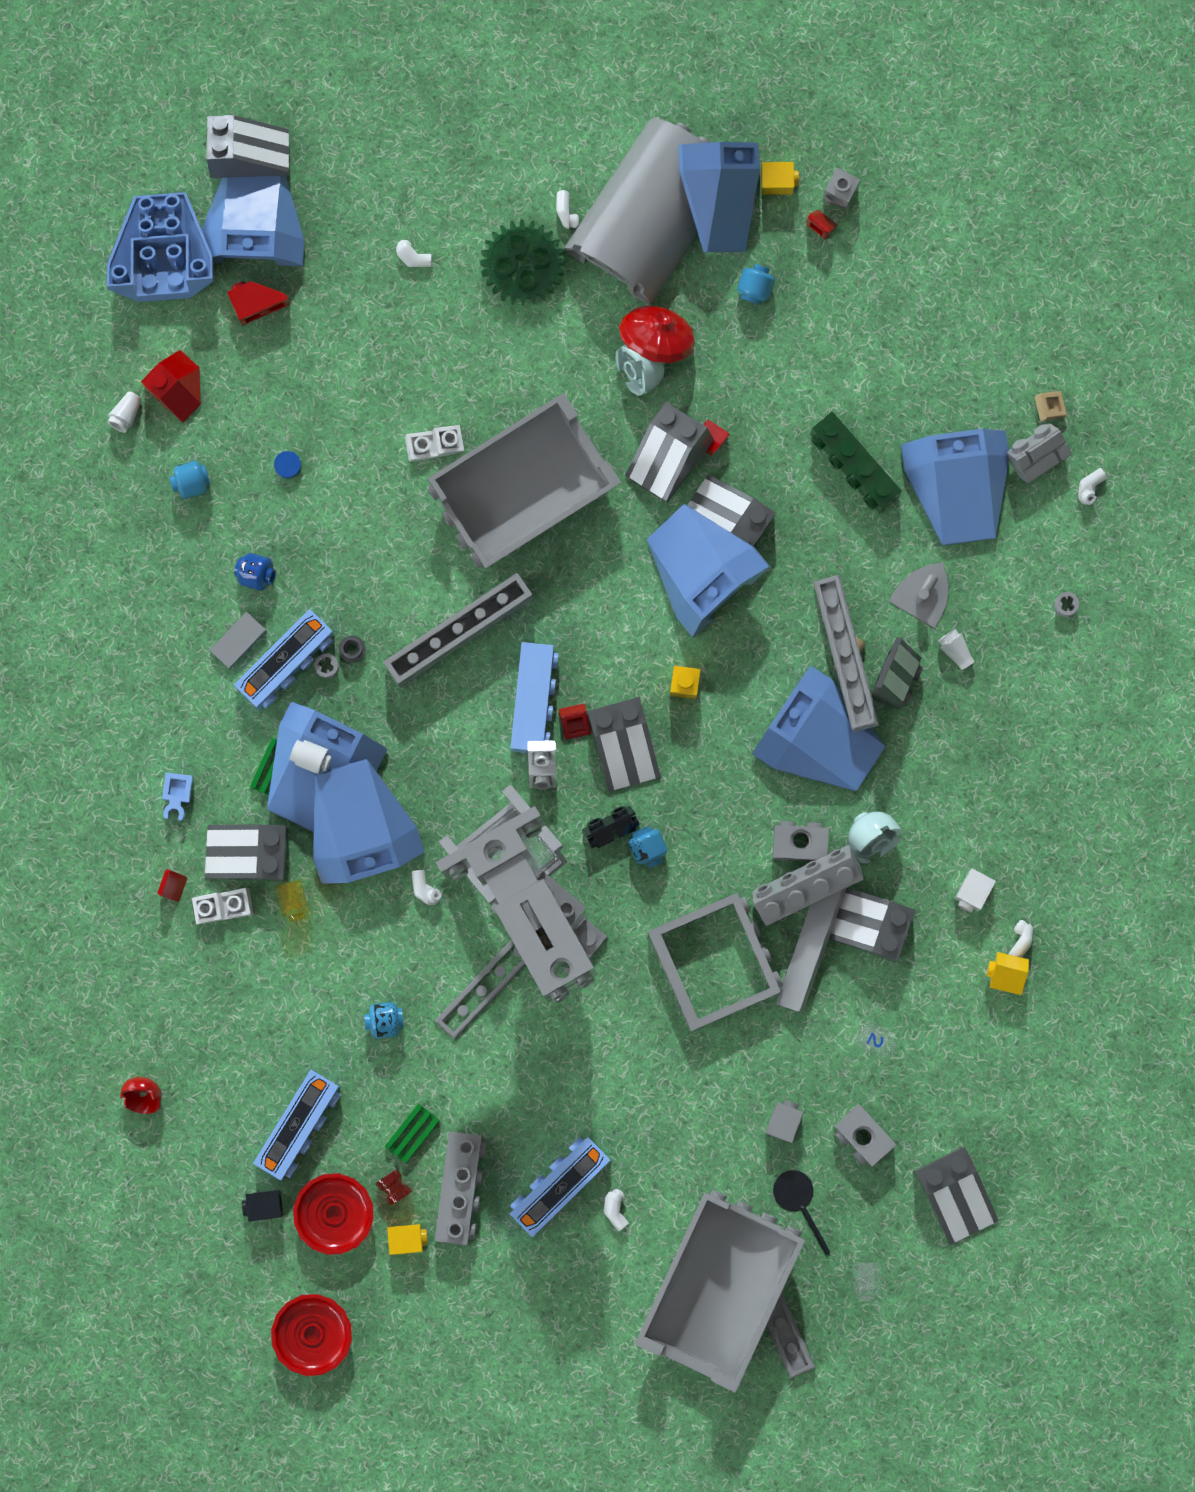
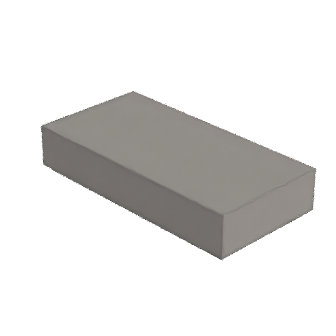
M245 612L210 649V652L231 669L266 632V629L249 613Z

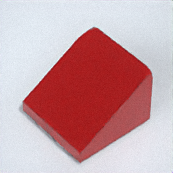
M820 210L813 211L807 217L806 225L824 239H827L837 227V224Z
M707 419L703 425L708 428L714 441L706 453L712 456L730 434Z
M584 703L558 709L565 740L591 734Z
M168 869L165 870L157 892L158 895L179 902L187 877Z

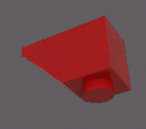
M252 281L236 283L231 287V290L227 291L242 326L290 305L285 293Z

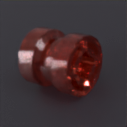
M398 1169L375 1183L380 1191L387 1193L386 1201L389 1206L394 1205L413 1192L409 1185L402 1184V1174Z

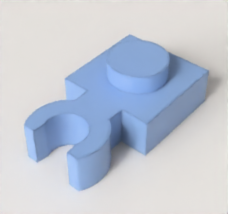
M174 773L165 774L162 799L170 801L169 805L164 809L163 815L165 819L169 820L172 810H178V820H184L185 811L182 808V802L190 803L193 776Z

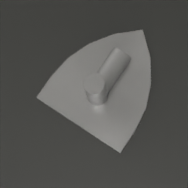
M943 563L927 565L912 572L896 588L889 602L935 628L947 605L949 592L947 574Z

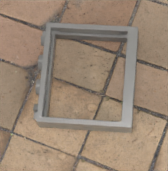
M738 893L648 931L650 940L690 1032L781 993L779 987L783 986L781 978L777 971L772 973L768 964L772 961L770 953L766 946L761 948L758 937L761 936L759 928L755 921L750 922L747 913L750 912L749 905L745 897L740 898ZM733 904L769 989L698 1019L662 935Z

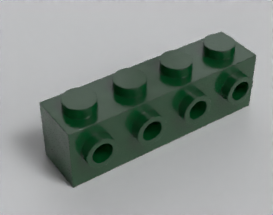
M833 411L812 428L810 435L812 436L811 441L819 450L823 449L828 454V460L837 470H842L847 476L845 479L854 490L858 489L863 494V500L870 509H876L880 514L900 497L902 490Z

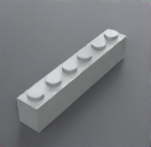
M516 573L383 661L398 687L401 688L533 600L532 593L519 574Z

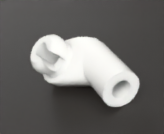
M561 190L556 194L557 214L563 227L566 229L577 228L579 226V216L577 214L570 215L569 212L570 194L568 191Z
M408 240L399 241L396 253L406 266L432 267L431 254H417Z
M1101 468L1083 478L1079 483L1078 498L1084 505L1095 503L1097 498L1095 496L1096 486L1107 479L1105 472Z
M425 870L412 871L415 897L427 905H436L442 898L441 892L426 884Z
M1020 920L1014 927L1015 933L1019 934L1020 937L1009 952V955L1021 958L1030 948L1033 937L1032 925L1030 923L1027 924L1024 920Z
M614 1189L612 1192H608L605 1197L604 1214L615 1228L620 1231L629 1222L620 1213L621 1202L625 1199L624 1193L619 1189Z

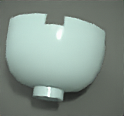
M626 344L617 349L615 359L618 371L620 372L624 369L631 382L625 383L632 393L639 396L652 391L659 385L664 377L665 363L648 360L629 349Z
M863 812L854 819V824L848 834V842L860 863H870L869 857L881 851L880 857L893 850L901 839L898 835L899 833L903 834V830L890 815L884 812Z

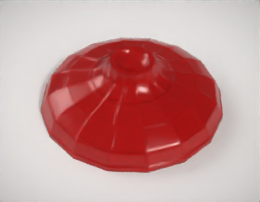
M647 305L637 307L622 318L619 326L621 339L626 346L640 354V356L654 362L673 363L682 361L692 354L695 346L693 330L688 322L676 312L660 306Z
M340 1173L323 1174L309 1181L298 1193L293 1207L294 1225L300 1238L311 1249L327 1255L344 1254L358 1247L368 1236L374 1220L373 1203L367 1190L354 1178Z
M319 1294L300 1295L288 1301L276 1314L271 1328L272 1347L278 1360L290 1371L304 1376L323 1375L335 1369L347 1356L352 1342L351 1323L345 1310L333 1299Z

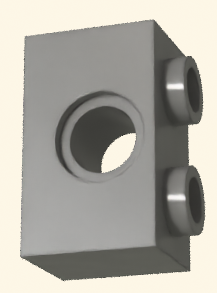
M780 821V825H775L773 828L772 860L812 862L828 855L829 828H823L822 823L810 822L807 823L806 827H799L793 821ZM799 834L804 835L808 841L805 848H797L793 843V837Z
M857 1104L834 1125V1128L837 1130L834 1135L844 1146L849 1143L853 1147L855 1152L852 1155L862 1166L868 1164L870 1167H873L896 1146L892 1139L860 1104ZM861 1129L866 1130L870 1135V1140L866 1145L858 1144L855 1139L856 1133Z

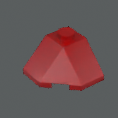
M181 350L160 361L141 381L144 389L182 423L201 405L200 367Z

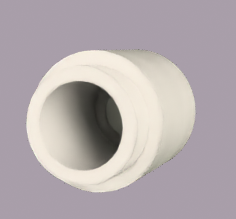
M297 740L290 755V761L295 762L296 766L316 774H320L322 770L327 771L332 760V756L329 755V749L306 740L303 742Z

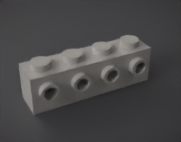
M847 845L753 890L754 906L767 926L863 880L862 869L850 845Z
M449 1131L435 1241L468 1245L469 1240H474L476 1224L471 1223L472 1212L478 1213L480 1196H475L476 1185L481 1186L483 1169H478L479 1159L485 1158L487 1142H483L480 1135Z

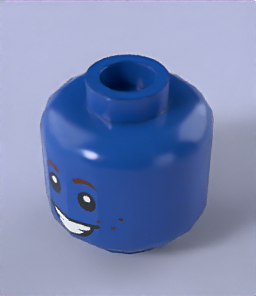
M247 553L244 557H240L235 565L234 574L239 584L251 589L262 591L269 584H273L276 578L273 562L268 557Z

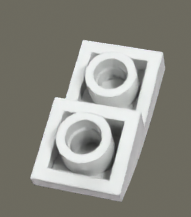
M460 425L434 428L432 431L405 435L409 462L442 457L464 451Z
M555 741L528 742L529 787L540 790L556 788Z
M249 888L192 898L196 924L254 915Z

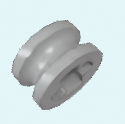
M1071 592L1061 593L1054 602L1057 614L1062 617L1074 615L1079 608L1078 597ZM1062 598L1065 601L1068 598L1072 600V611H1069V608L1066 611L1061 609L1063 604L1060 600Z
M325 653L317 657L314 667L320 677L328 679L337 674L339 664L333 655ZM326 659H330L331 665L334 668L331 672L327 670L328 673H323L320 663L322 660L326 662Z

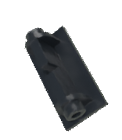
M620 806L604 819L596 818L587 823V827L582 830L588 838L587 840L591 848L597 847L599 849L614 841L611 831L616 830L619 838L635 831L640 823L631 806Z

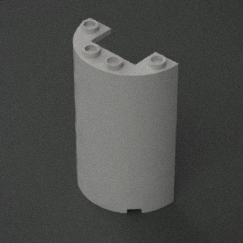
M658 117L647 121L563 249V252L584 265L588 260L629 286V293L650 306L698 235L680 175L678 145L710 142L705 137L700 136L698 138L691 134V130L682 123L678 122L674 125Z
M564 393L428 478L430 483L426 487L434 501L439 500L445 510L441 513L443 519L449 527L455 526L459 533L455 536L463 549L467 547L472 552L470 557L477 568L481 566L485 569L622 483L607 460L604 462L577 420L578 414Z
M712 1189L711 1194L704 1193L635 1345L658 1356L662 1354L710 1377V1381L736 1392L805 1239L801 1237L802 1231L789 1225L784 1228L776 1224L778 1220L776 1217L765 1212L759 1216L751 1212L752 1206L739 1200L737 1204L726 1201V1195Z

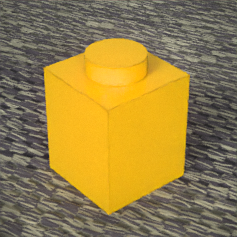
M762 162L761 195H793L794 186H799V170H794V162Z
M674 666L670 696L696 700L701 669Z
M997 952L995 960L989 961L986 976L990 977V988L1022 995L1028 975L1029 959Z
M421 1224L387 1227L389 1255L423 1252V1246H428L427 1229H422Z

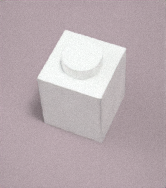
M972 868L966 875L954 899L959 901L958 906L970 913L973 910L979 911L996 881Z

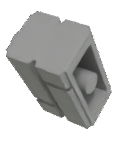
M1049 423L1048 425L1044 424L1034 430V434L1027 439L1016 441L1012 445V449L1006 452V455L1018 477L1026 483H1030L1072 455L1061 431Z

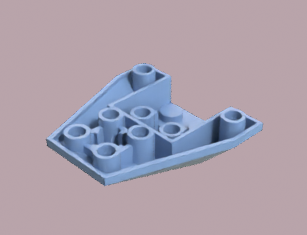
M709 142L678 145L680 175L703 252H746L760 176L759 144L754 142Z
M286 175L222 178L201 229L212 254L213 263L224 264L225 258L275 260L276 264L280 266H303L304 237Z
M187 193L134 196L107 263V289L138 302L192 298L213 282V257Z
M976 429L938 434L901 445L904 472L942 546L996 538L1009 458L1006 455V452L1009 451L1006 431Z
M686 504L681 506L647 539L676 618L692 637L697 636L713 621L710 615L743 585H752L770 568L768 563L752 545Z
M810 666L765 732L752 755L773 769L857 791L886 746L872 728L853 733L841 689L831 678Z
M291 702L279 725L267 810L314 832L316 773L295 765V762L290 761V755L296 741L303 742L306 740L329 749V755L332 756V760L327 771L368 759L377 772L388 749L366 735L324 714Z
M368 759L315 774L313 860L321 884L356 881L401 867L424 853L417 826Z

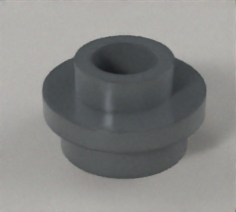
M345 637L339 644V654L346 662H358L365 654V644L359 637ZM350 645H355L357 647V652L355 654H349L347 652V648Z

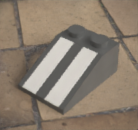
M235 115L207 116V164L210 178L289 175V129Z
M665 402L650 422L625 476L668 503L713 443L714 438L706 426Z
M707 475L688 503L689 507L749 543L754 548L774 520L776 512L753 497L710 475Z
M899 637L892 644L871 692L872 699L898 710L902 704L908 705L913 693L909 689L912 680L918 681L923 670V666L919 665L922 657Z
M640 697L588 711L589 722L609 792L661 778Z
M262 824L208 825L205 879L286 882L288 827L285 825Z
M846 888L829 939L895 963L899 959L915 909Z
M960 1147L913 1171L950 1245L999 1221L980 1176L965 1147Z

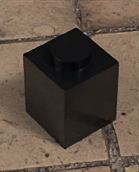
M280 1190L245 1194L246 1200H242V1212L244 1217L248 1216V1222L283 1217Z

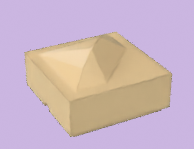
M1061 391L1040 393L1034 396L1041 422L1067 417Z

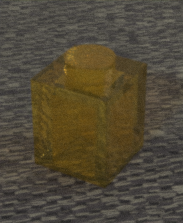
M299 879L274 886L282 918H289L290 922L305 919V914L310 913V908L303 881Z

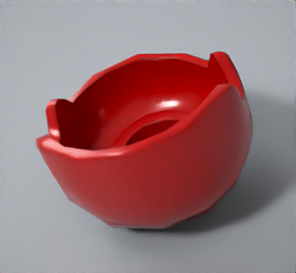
M137 1076L128 1079L121 1087L120 1098H124V1107L135 1113L152 1114L160 1109L162 1092L159 1085L153 1080ZM140 1092L147 1093L144 1097L140 1096Z

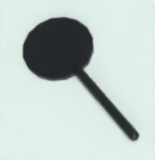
M790 1170L783 1172L776 1179L773 1187L776 1202L786 1210L797 1211L801 1209L825 1254H830L828 1246L806 1209V1206L813 1197L814 1188L811 1180L800 1171Z

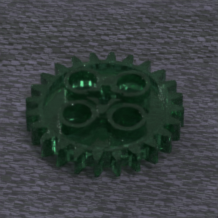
M521 220L519 227H516L513 221H510V229L507 230L501 225L500 235L496 232L491 233L494 241H485V245L489 250H481V255L487 259L480 260V266L486 268L481 271L482 277H489L485 281L486 286L495 285L492 289L493 295L501 291L502 301L509 296L511 297V305H514L516 300L520 299L522 306H525L526 299L530 298L534 305L536 303V296H539L544 301L546 300L545 291L551 294L554 293L552 284L559 286L561 284L560 279L556 276H564V270L559 267L566 264L565 259L558 258L564 255V249H556L560 245V240L555 239L551 241L553 231L544 234L545 226L543 224L538 229H535L534 221H531L529 227H525L524 220ZM514 241H522L525 246L521 250H514L511 244ZM531 243H535V247L527 256L528 265L523 264L515 282L511 283L510 280L518 270V260L523 261ZM538 253H544L548 259L543 263H539L534 260V256ZM502 263H508L512 266V269L509 272L503 273L498 270V266ZM526 275H530L535 281L531 285H524L521 279Z

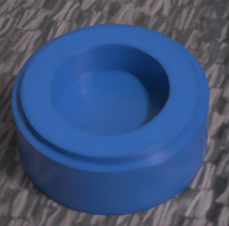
M284 451L275 458L274 467L279 476L291 479L299 474L301 461L294 452Z

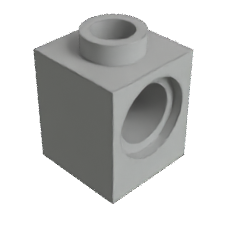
M836 168L825 189L823 199L847 210L859 187L860 179Z
M784 1100L782 1104L777 1102L765 1134L792 1143L803 1114L802 1111L798 1110L799 1105Z

